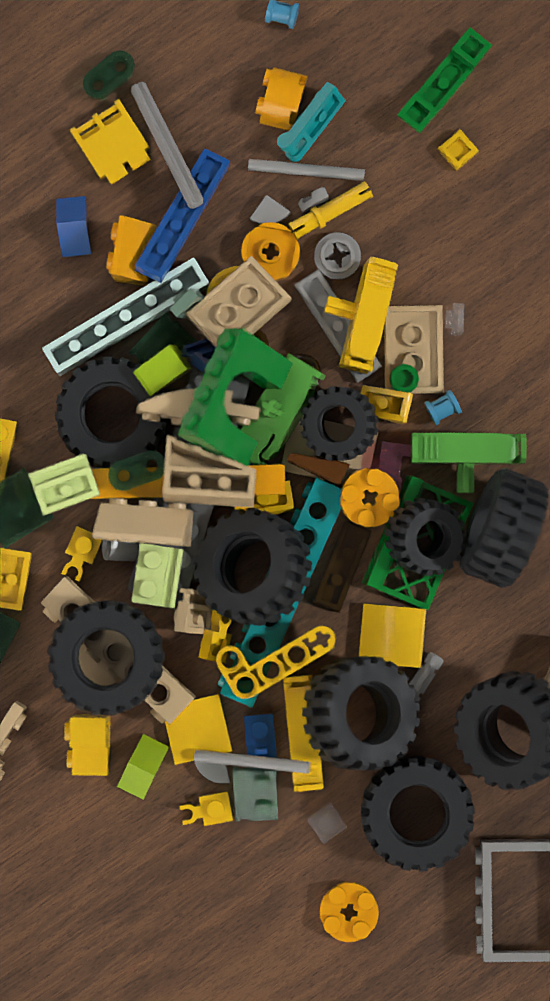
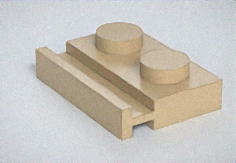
M180 588V592L184 594L183 601H178V607L174 612V631L204 634L205 629H211L212 609L205 603L206 598L201 597L198 590Z

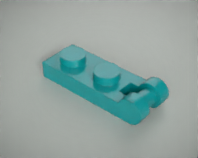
M326 82L322 89L316 93L312 102L299 115L289 132L283 133L278 137L277 145L285 152L290 161L297 162L303 158L346 100L336 86Z

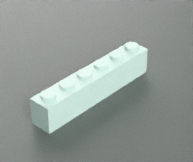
M193 257L168 272L162 283L157 281L151 282L44 346L42 350L56 373L62 376L171 311L169 308L175 303L173 299L182 290L192 288L199 290L201 293L208 289L209 281Z

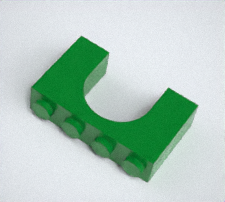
M225 328L217 340V347L212 358L205 367L202 381L194 392V399L190 408L182 419V426L178 435L206 452L219 457L223 456L248 466L258 441L239 430L229 420L224 403L227 387L231 380L241 373L263 389H282L293 363L245 329Z

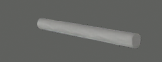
M249 159L248 163L249 171L364 181L365 169L258 159Z
M196 750L194 753V760L196 762L299 773L310 772L309 761Z

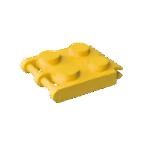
M119 99L114 101L115 105L101 114H93V119L77 129L75 127L70 129V132L100 179L106 177L111 185L128 174L123 166L126 163H129L134 171L150 161L146 153L150 147ZM119 110L117 114L102 122V119ZM94 124H97V126H96L95 128H93L92 130L88 131V132L85 133L84 135H82V136L79 135L80 133H82L83 131H85V130L88 129L89 127L93 126Z

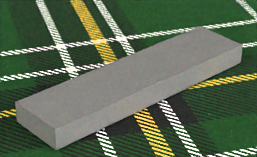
M318 269L294 284V286L341 358L350 320L324 313L328 296L336 298L337 296ZM375 357L372 373L368 372L365 375L349 371L355 381L359 383L382 368V366Z

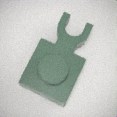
M192 288L189 290L184 289L173 299L175 303L169 309L176 317L185 319L186 312L204 299V296L199 290Z

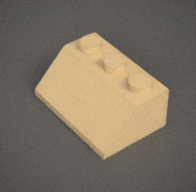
M110 498L109 504H100L93 538L106 541L191 547L194 511L186 509V504L168 503V508L156 507L157 502L139 500V506L127 505L126 499Z

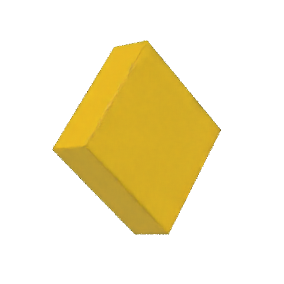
M461 129L438 147V151L456 171L479 152Z

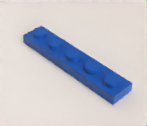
M204 148L190 172L203 197V204L194 209L189 208L179 190L137 261L135 271L162 283L230 167V160Z

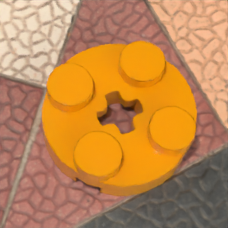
M266 222L258 225V227L245 236L241 249L242 260L245 262L252 256L275 281L285 279L298 264L300 257L299 243L295 235L286 226L275 222ZM269 244L275 245V250L279 251V255L273 256L272 260H268L267 255L262 254V250L268 249Z
M362 468L351 473L343 482L340 507L345 516L356 524L363 527L380 526L386 523L389 517H393L395 514L394 510L399 507L398 487L391 476L381 470ZM365 490L371 493L376 492L377 496L374 498L375 503L373 505L362 502V499L365 497L363 493Z
M356 882L339 883L328 890L321 900L320 919L327 933L337 940L356 942L360 939H365L375 928L378 921L379 910L373 894L362 884ZM348 904H352L353 910L358 911L356 916L351 917V920L345 919V915L340 913L341 908H347Z

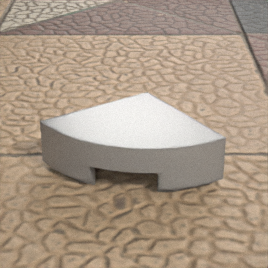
M325 187L311 192V196L305 199L302 198L299 201L298 206L302 213L328 201L329 196Z
M266 195L250 217V220L260 225L266 222L277 223L288 217L290 211Z
M195 761L199 772L208 780L216 783H230L226 765Z

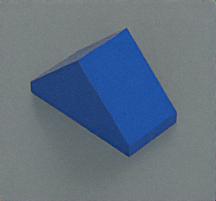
M86 196L56 199V224L62 257L91 255Z

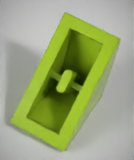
M168 345L133 373L148 394L152 396L189 372L192 367L186 358L182 356L181 351L176 345Z
M143 734L117 787L144 799L169 746Z

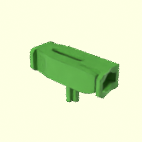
M288 353L286 359L293 364L282 389H265L255 406L260 408L258 420L255 423L250 422V426H243L241 431L258 441L250 460L254 465H267L264 459L270 461L280 453L303 417V408L308 406V400L314 396L318 379L324 380L326 377L325 374Z
M412 433L410 437V464L457 465V493H474V465H518L526 463V434ZM519 442H521V455H518Z

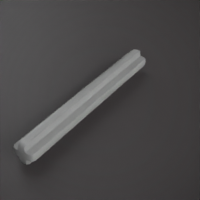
M144 82L134 84L131 87V93L188 207L194 209L203 204V197L151 93Z

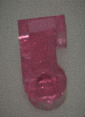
M382 441L378 470L390 475L400 492L403 486L402 479L399 476L402 457H410L411 445Z

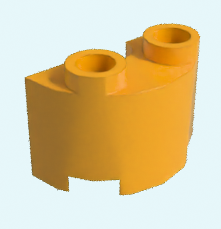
M274 67L273 70L266 69L263 86L267 87L265 98L259 96L255 114L261 115L260 124L289 131L296 122L308 76Z

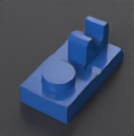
M273 713L244 716L247 755L277 758ZM248 767L249 775L278 772V770Z

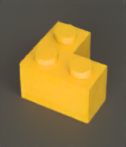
M75 714L70 717L68 723H65L64 737L65 740L70 741V748H72V750L67 751V768H72V775L108 776L110 773L111 715Z

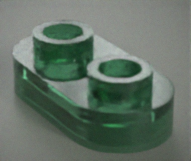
M121 50L107 56L85 75L83 79L85 93L94 100L107 98L133 76L135 63L132 56ZM117 64H125L126 69L123 72L116 71ZM95 82H102L104 84L103 88L95 90L93 88Z
M146 451L120 460L110 467L108 472L109 482L114 488L127 491L159 480L164 476L165 458L157 451ZM151 460L156 461L158 464V468L154 472L147 470V463ZM122 470L128 471L130 475L129 479L125 482L120 481L118 477Z

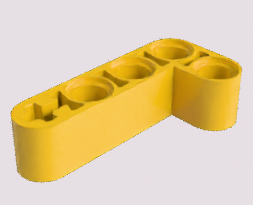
M320 625L251 666L239 648L229 645L223 647L218 652L216 662L234 694L242 699H248L330 651L335 644L336 637L329 627ZM318 631H321L323 634L329 633L328 645L326 647H323L321 644L314 646L313 649L316 653L311 656L308 647L302 640L308 638L309 643L317 639L316 633ZM300 646L304 649L305 657L301 662L294 663L288 658V651L291 647ZM233 651L238 655L239 661L235 667H226L222 663L224 652ZM273 661L279 665L280 671L276 677L268 678L263 674L262 667L266 662ZM244 676L251 678L254 683L253 690L248 693L240 692L237 688L239 678Z

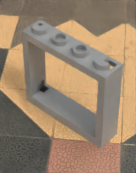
M480 839V847H475V865H480V877H475V894H480L481 906L475 907L476 924H481V936H476V954H481L483 962H550V950L492 951L491 852L550 851V839Z

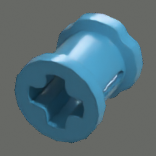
M269 0L265 22L275 21L288 25L290 29H294L300 4L294 3V5L276 0Z
M451 390L446 391V395L433 402H424L434 425L440 424V420L454 413L457 415L462 413L459 403Z

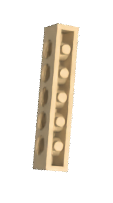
M64 577L43 599L41 604L45 607L43 613L56 623L58 620L61 622L67 615L66 610L70 604L75 603L80 607L95 601L69 577ZM102 629L103 634L99 640H92L88 636L83 641L88 647L85 652L97 663L102 660L109 667L107 670L108 674L120 683L129 675L134 664V651L124 635L114 630ZM119 644L123 647L124 656L121 660H114L110 657L109 649L111 645ZM162 665L163 672L157 684L166 687L167 697L165 700H157L151 693L145 701L153 708L150 713L163 724L167 721L171 724L196 696Z

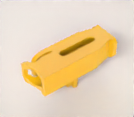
M370 257L363 266L354 302L328 296L324 313L350 320L339 363L340 368L365 375L368 372L372 373L375 355L380 345L398 264L377 257Z
M313 675L283 678L291 760L310 762L309 773L292 772L294 792L324 789L321 757L318 754L320 750L313 749L310 745L309 740L312 737L310 734H305L303 725L307 724L306 717H302V708L307 706L304 696L306 690L312 689L310 682L313 679Z

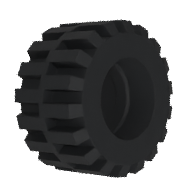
M334 386L318 391L315 397L312 396L308 400V406L302 410L304 418L300 419V425H303L304 430L301 434L303 438H306L308 448L313 449L319 457H325L331 461L351 460L358 455L364 454L368 446H372L374 443L373 437L378 433L376 422H379L378 416H375L374 413L376 409L368 401L369 398L359 393V391L347 387ZM336 406L348 408L355 419L354 431L345 441H334L325 431V417Z
M414 498V502L410 500L403 502L404 508L398 507L394 510L396 516L394 518L389 517L387 523L391 524L390 529H385V535L389 536V540L385 541L386 548L392 549L389 552L391 558L397 560L396 563L399 566L426 576H432V573L440 575L443 574V569L450 570L453 568L452 562H459L461 559L459 552L460 550L465 551L466 544H463L462 541L467 538V532L462 531L465 523L462 519H458L460 514L445 503L427 498ZM431 521L435 529L434 540L428 549L420 552L416 543L418 531L426 522Z

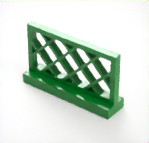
M406 475L399 492V507L404 508L403 502L407 500L414 502V498H420L423 489L434 493L437 502L447 505L456 502L463 505V510L458 519H462L466 523L474 503L426 483L417 477ZM440 496L445 497L449 500L442 502ZM426 522L424 524L426 531L418 534L416 540L428 535L432 544L435 529H431L429 523ZM386 523L361 583L428 611L446 569H443V574L436 575L432 573V576L422 574L421 578L408 583L402 569L403 567L399 566L396 563L397 560L392 559L389 555L392 549L386 548L385 541L389 540V536L385 535V529H390L391 525ZM394 560L396 566L390 568ZM398 570L404 585L395 589L384 586L387 574ZM434 577V578H433V581H432V583H431V585H430V582H429L428 579ZM424 581L428 593L424 602L414 599L410 587ZM406 589L407 595L402 594L399 591Z

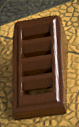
M289 453L287 457L288 463L336 486H340L350 465L347 462L331 461L325 458L297 453Z

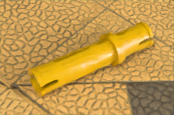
M363 181L361 184L320 207L314 206L310 208L309 213L289 222V228L294 230L302 225L300 229L292 232L298 240L315 228L319 227L321 229L325 227L326 222L373 198V194L370 190L359 195V193L369 188L367 183Z

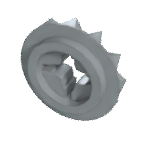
M338 232L328 234L316 246L314 253L315 264L325 276L331 279H344L353 274L360 264L361 251L359 245L347 234ZM334 244H336V248L340 253L345 252L346 254L350 252V254L342 258V268H339L335 260H325L333 255Z

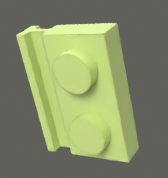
M86 454L29 474L43 515L100 495Z
M140 543L131 602L175 608L184 549Z

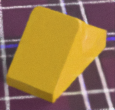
M362 385L361 394L368 397L370 404L374 405L376 409L374 410L375 416L396 424L407 422L413 397L412 393Z

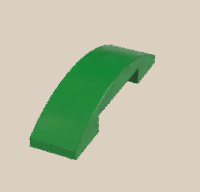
M469 27L454 45L448 56L419 91L411 97L397 116L420 134L466 81L490 50L492 44Z

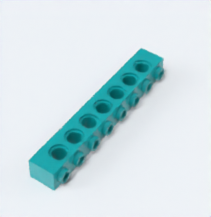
M318 478L315 479L314 483L308 481L301 496L306 499L302 510L296 508L290 521L294 529L298 531L308 529L314 534V541L308 546L310 555L306 556V559L312 561V571H307L308 578L311 577L341 510V488ZM313 503H321L325 506L326 514L322 519H314L310 516L309 507ZM294 602L292 605L294 610L290 614L285 615L281 613V619L272 627L244 624L241 631L246 633L242 644L236 642L235 647L241 650L250 665L279 649L299 602ZM259 636L265 640L266 649L262 653H254L250 650L249 642L253 637ZM232 651L229 658L234 660L232 667H235L238 664L239 658ZM268 661L263 665L262 672L265 676H267L273 661ZM223 674L217 684L222 687L220 694L251 708L253 707L258 694L248 699L237 697ZM239 678L237 681L238 690L242 693L252 691L254 688L253 680H242Z

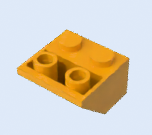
M119 215L118 223H113L111 240H113L115 248L114 252L108 253L107 269H109V273H111L115 282L142 286L150 284L151 278L135 271V265L155 233L157 225Z

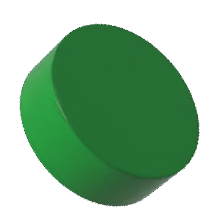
M401 364L392 370L389 382L393 390L411 393L419 383V375L417 370L411 365Z

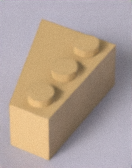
M167 435L163 485L164 502L254 507L256 469L223 456H216L204 451L200 447L188 445L176 440L175 437Z

